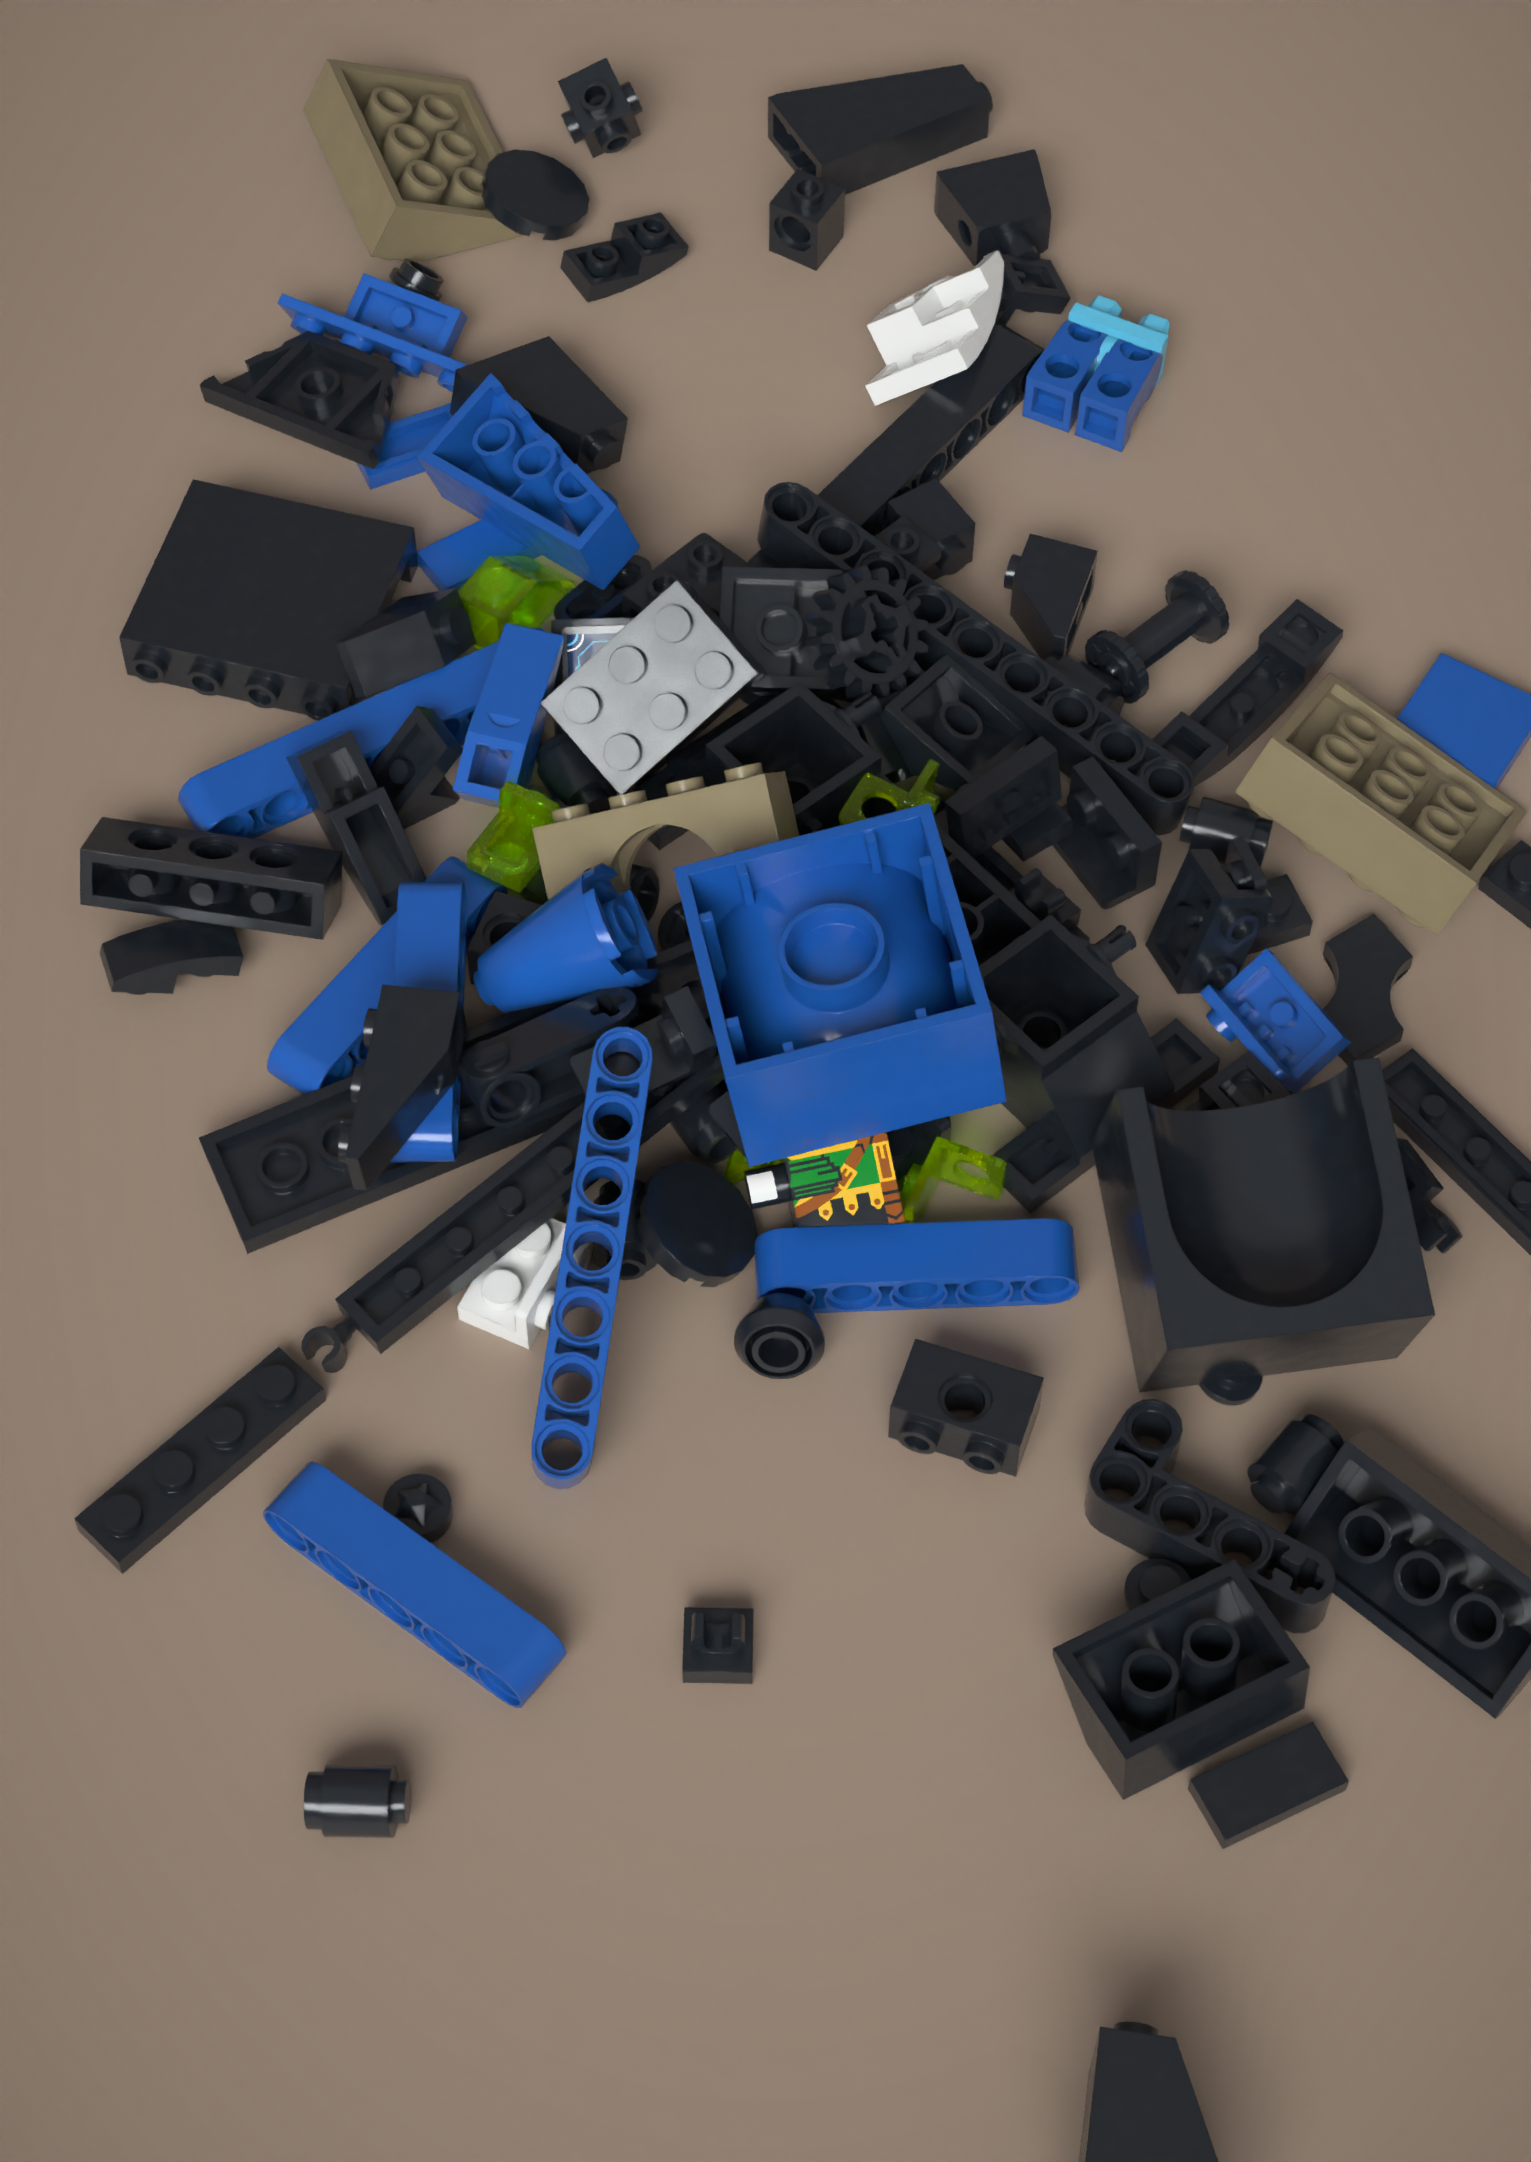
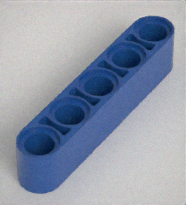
M452 856L441 863L424 882H465L467 895V955L469 943L494 892L498 891L508 894V891L504 885L459 858ZM397 911L276 1041L267 1061V1070L271 1075L301 1094L306 1095L353 1076L357 1065L365 1066L369 1049L364 1046L363 1042L366 1013L369 1008L377 1009L382 984L393 986Z
M400 882L397 901L393 986L460 992L464 1009L467 941V895L465 882ZM457 1077L456 1082L390 1163L447 1162L457 1160L461 1084Z
M1042 1218L779 1228L762 1233L754 1242L757 1300L773 1293H787L804 1300L810 1306L813 1313L1049 1305L1070 1300L1077 1295L1080 1289L1073 1227L1059 1219Z
M308 1462L263 1511L266 1523L289 1546L510 1706L522 1708L567 1654L559 1638L543 1623L333 1472L316 1462Z

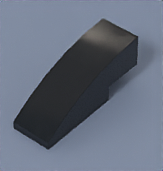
M339 731L286 757L331 846L334 850L343 851L342 865L378 924L383 925L397 911L399 883L424 882L427 878L384 786H377L352 731Z

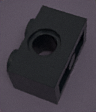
M915 1338L890 1406L888 1437L899 1440L904 1447L917 1453L932 1454L937 1452L963 1460L967 1466L981 1473L997 1474L1002 1472L1016 1477L1040 1409L1044 1378ZM956 1408H967L978 1415L970 1419H961L952 1415L950 1411Z

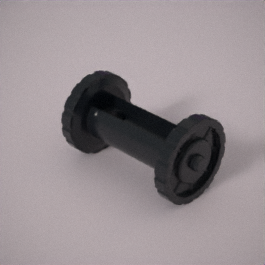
M1183 570L1171 577L1165 586V597L1168 605L1124 638L1112 631L1101 630L1087 640L1085 644L1087 663L1120 682V696L1123 697L1124 702L1127 704L1137 702L1147 694L1149 690V676L1146 669L1187 638L1192 636L1202 643L1211 644L1226 635L1227 630H1229V614L1224 601L1219 596L1217 590L1197 573Z

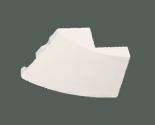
M998 250L984 256V259L972 270L955 277L947 275L925 288L888 305L867 324L886 363V366L865 385L875 406L964 371L976 360L988 341L1000 305L1004 261Z

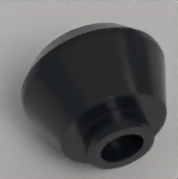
M773 1293L757 1300L739 1322L734 1334V1347L740 1360L756 1373L772 1379H789L799 1376L817 1365L824 1353L825 1336L812 1309L804 1300L787 1293Z

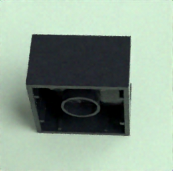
M1379 1058L1354 1060L1336 1076L1304 1091L1267 1102L1228 1109L1206 1111L1165 1109L1148 1103L1143 1087L1116 1090L1091 1143L1139 1393L1217 1382L1227 1377L1252 1375L1250 1377L1252 1378L1398 1358L1435 1316Z

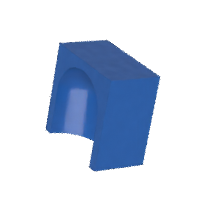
M930 803L673 868L726 1084L749 1167L1007 1102L992 1009Z

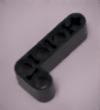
M1145 1399L1132 1404L1122 1416L1091 1468L1084 1503L1085 1516L1091 1526L1100 1533L1149 1559L1161 1558L1177 1563L1188 1573L1191 1580L1229 1562L1230 1560L1225 1557V1553L1232 1551L1244 1553L1252 1559L1253 1563L1239 1565L1282 1628L1291 1633H1306L1317 1628L1324 1620L1336 1582L1335 1570L1329 1559L1319 1551L1172 1475L1183 1432L1182 1419L1172 1406L1157 1399ZM1151 1436L1157 1438L1163 1445L1159 1447L1144 1446L1136 1438ZM1120 1488L1127 1491L1132 1497L1126 1500H1116L1107 1496L1103 1490ZM1178 1519L1186 1522L1191 1526L1192 1530L1176 1532L1170 1530L1163 1522ZM1268 1569L1273 1570L1271 1580L1265 1578ZM1298 1587L1305 1589L1303 1594L1295 1593Z

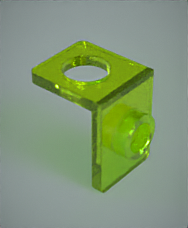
M930 759L910 792L900 789L872 774L867 773L863 775L842 808L839 822L845 825L867 819L862 813L861 805L872 797H882L889 800L897 811L930 803L934 815L940 801V796L932 793L939 763Z
M937 1136L924 1165L920 1166L914 1163L906 1177L901 1193V1200L906 1202L904 1208L905 1222L903 1224L921 1222L940 1180L993 1200H1000L1004 1191L1006 1162L1000 1158ZM957 1163L975 1165L982 1169L989 1178L973 1177L965 1173Z

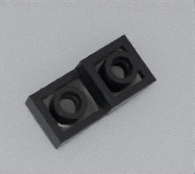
M660 212L614 223L611 240L565 250L560 268L588 303L623 292L658 275L685 257L689 246Z
M190 920L142 928L104 942L100 949L101 960L111 992H126L133 995L147 993L173 994L178 974H192L198 977H210L213 975L239 976L243 960V953L233 927Z

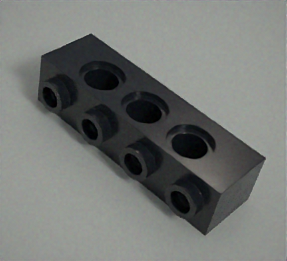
M101 817L80 848V905L323 940L341 907L343 851Z

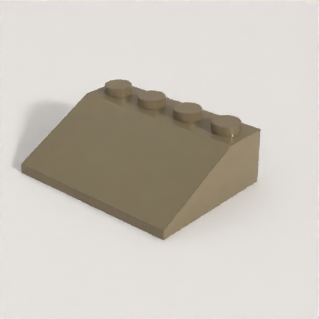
M327 59L304 107V112L371 257L403 261L405 258L416 262H422L525 236L515 233L500 223L484 204L482 198L484 188L481 185L482 177L488 163L497 154L503 153L468 80Z
M1330 672L1271 737L1235 791V793L1248 801L1251 809L1259 814V816L1279 823L1296 835L1300 843L1307 850L1316 855L1325 856L1345 870L1356 885L1364 890L1376 892L1397 907L1400 914L1408 922L1415 926L1426 928L1436 936H1438L1527 813L1522 807Z

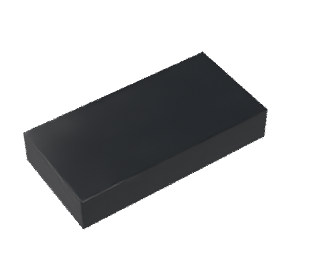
M1311 1722L1190 1779L1188 1790L1222 1849H1225L1346 1791L1349 1780L1314 1722Z

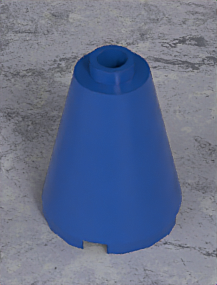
M603 863L586 869L478 957V970L473 975L475 987L482 1000L488 1006L495 1005L502 1012L508 1013L578 999L599 989L638 987L657 977L658 969H648L647 960L657 956V950L649 923L638 900L630 889L619 894L609 881L619 876V874L612 867Z

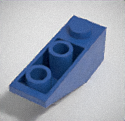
M505 623L467 730L453 791L462 799L513 812H523L522 792L530 785L548 712L541 702L553 691L565 643L564 636Z

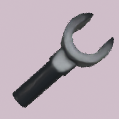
M346 1317L341 1323H337L333 1329L327 1326H317L305 1334L301 1345L303 1354L307 1360H310L321 1347L325 1345L334 1346L332 1351L323 1359L322 1366L325 1372H338L347 1361V1352L344 1345L351 1339L352 1334L357 1329Z

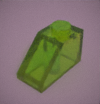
M489 556L458 591L464 609L471 620L472 630L477 641L473 647L480 650L498 642L505 623L527 628H540L554 612L557 603L574 589V580L527 556Z

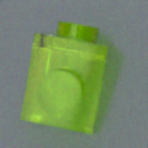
M507 781L500 789L499 812L467 851L466 868L521 893L541 867L532 828L554 823L551 812L559 810V805L540 792L528 790L511 781Z

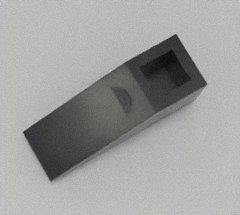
M382 984L377 1009H368L363 1029L364 1046L369 1048L365 1066L357 1065L355 1067L351 1082V1102L353 1105H356L353 1123H344L342 1125L338 1142L339 1162L347 1164L354 1189L368 1190L456 1082L467 1028L460 992Z

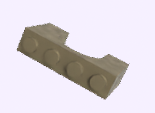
M755 763L725 770L726 783L705 787L703 776L666 784L668 796L647 801L645 790L610 797L608 800L611 810L591 815L588 804L552 811L554 823L532 828L548 900L583 871L600 863L612 867L619 874V876L609 880L619 894L629 890L631 868L638 850L649 836L667 825L682 827L697 834L707 842L717 857L799 836L785 771L764 774L762 764Z

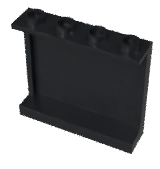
M193 479L119 636L127 675L136 676L149 683L162 682L193 689L207 696L220 695L242 700L260 708H277L304 714L317 721L353 706L351 698L353 687L336 643L389 607L400 580L412 582L418 568L414 527Z

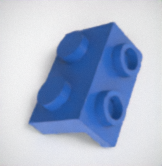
M1267 948L1221 991L1208 984L1200 992L1202 997L1212 1007L1206 1014V1017L1214 1028L1229 1042H1233L1238 1038L1247 1050L1285 1088L1294 1093L1306 1085L1351 1043L1348 1037L1276 954Z

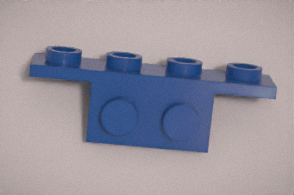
M363 273L344 317L283 293L277 303L292 319L290 326L301 334L307 331L321 336L326 334L339 339V343L370 355L372 352L388 358V362L396 364L399 372L414 378H419L421 371L438 377L437 383L452 393L456 369L467 366L465 363L450 358L467 320L462 310Z

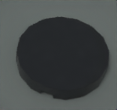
M514 149L497 154L488 163L482 177L481 185L484 188L482 198L485 206L500 223L515 233L529 237L531 231L544 233L543 240L556 241L572 236L582 226L589 205V196L585 185L570 168L552 157L528 150Z
M677 1161L661 1167L638 1191L635 1204L636 1206L640 1203V1217L636 1220L638 1235L651 1258L671 1276L683 1282H686L689 1278L704 1282L700 1285L702 1287H716L732 1280L744 1270L753 1258L754 1242L757 1238L753 1213L741 1192L721 1173L701 1163Z

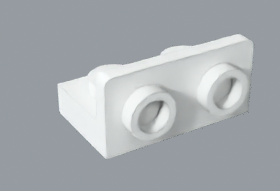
M550 1218L475 1278L457 1306L459 1320L530 1349L541 1329L546 1331L550 1329L566 1224ZM592 1242L581 1245L573 1255L576 1263L586 1269L592 1255Z

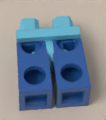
M1100 295L1096 296L1088 306L1075 302L1069 312L1068 320L1061 325L1027 374L1022 416L1068 433L1077 420L1076 436L1122 452L1130 438L1131 427L1136 417L1163 376L1169 338V321L1153 314L1142 316L1138 324L1121 318L1122 308L1117 302Z

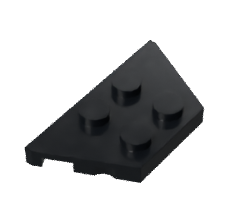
M307 331L285 341L281 347L275 350L264 351L245 360L248 372L222 384L219 383L215 376H211L199 385L204 401L374 469L380 461L401 381L396 364Z

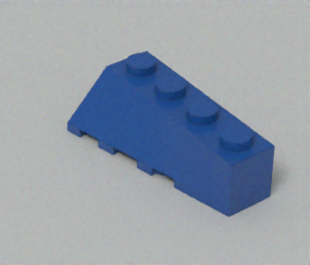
M492 373L488 375L417 456L443 498L477 518L484 519L503 533L601 590L608 586L640 548L618 507L577 464H574L568 458L560 445L534 422L527 410L505 391L503 385Z

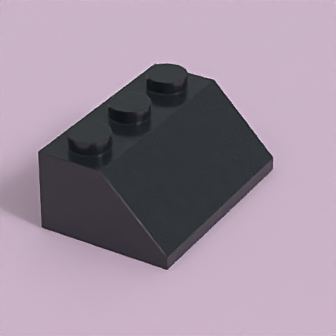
M1235 1559L1053 1648V1658L1085 1741L1123 1800L1305 1708L1310 1666Z

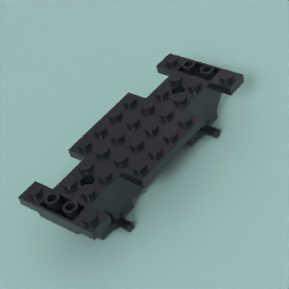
M798 682L781 695L778 692L772 697L758 698L668 758L665 769L629 792L645 790L647 801L668 796L666 784L703 776L705 787L726 783L725 770L761 763L764 774L785 771L799 836L930 803L933 816L945 809V803L925 785L906 796L881 773L882 757L860 737L857 730L858 727L874 716L881 714L882 707L876 696L872 698V693L865 691L860 697L844 708H841L832 698H818L802 682ZM936 824L993 1013L1007 1102L1001 1104L1027 1128L988 1158L987 1172L1031 1214L1096 1165L1091 1141L1116 1090L1143 1087L1148 1103L1170 1109L1218 1072L1220 1058L1177 1018L1152 1037L1149 1036L1137 1012L1139 996L1116 975L1112 966L1114 961L1136 947V940L1132 932L1129 930L1126 933L1127 927L1118 925L1115 930L1097 943L1092 944L1090 943V938L1077 926L1068 931L1052 915L1040 921L1009 892L1014 888L1015 882L1023 877L992 847L975 858L971 857ZM667 825L654 832L647 839L656 848L661 850L689 830ZM1038 1045H1046L1049 1048H1040Z

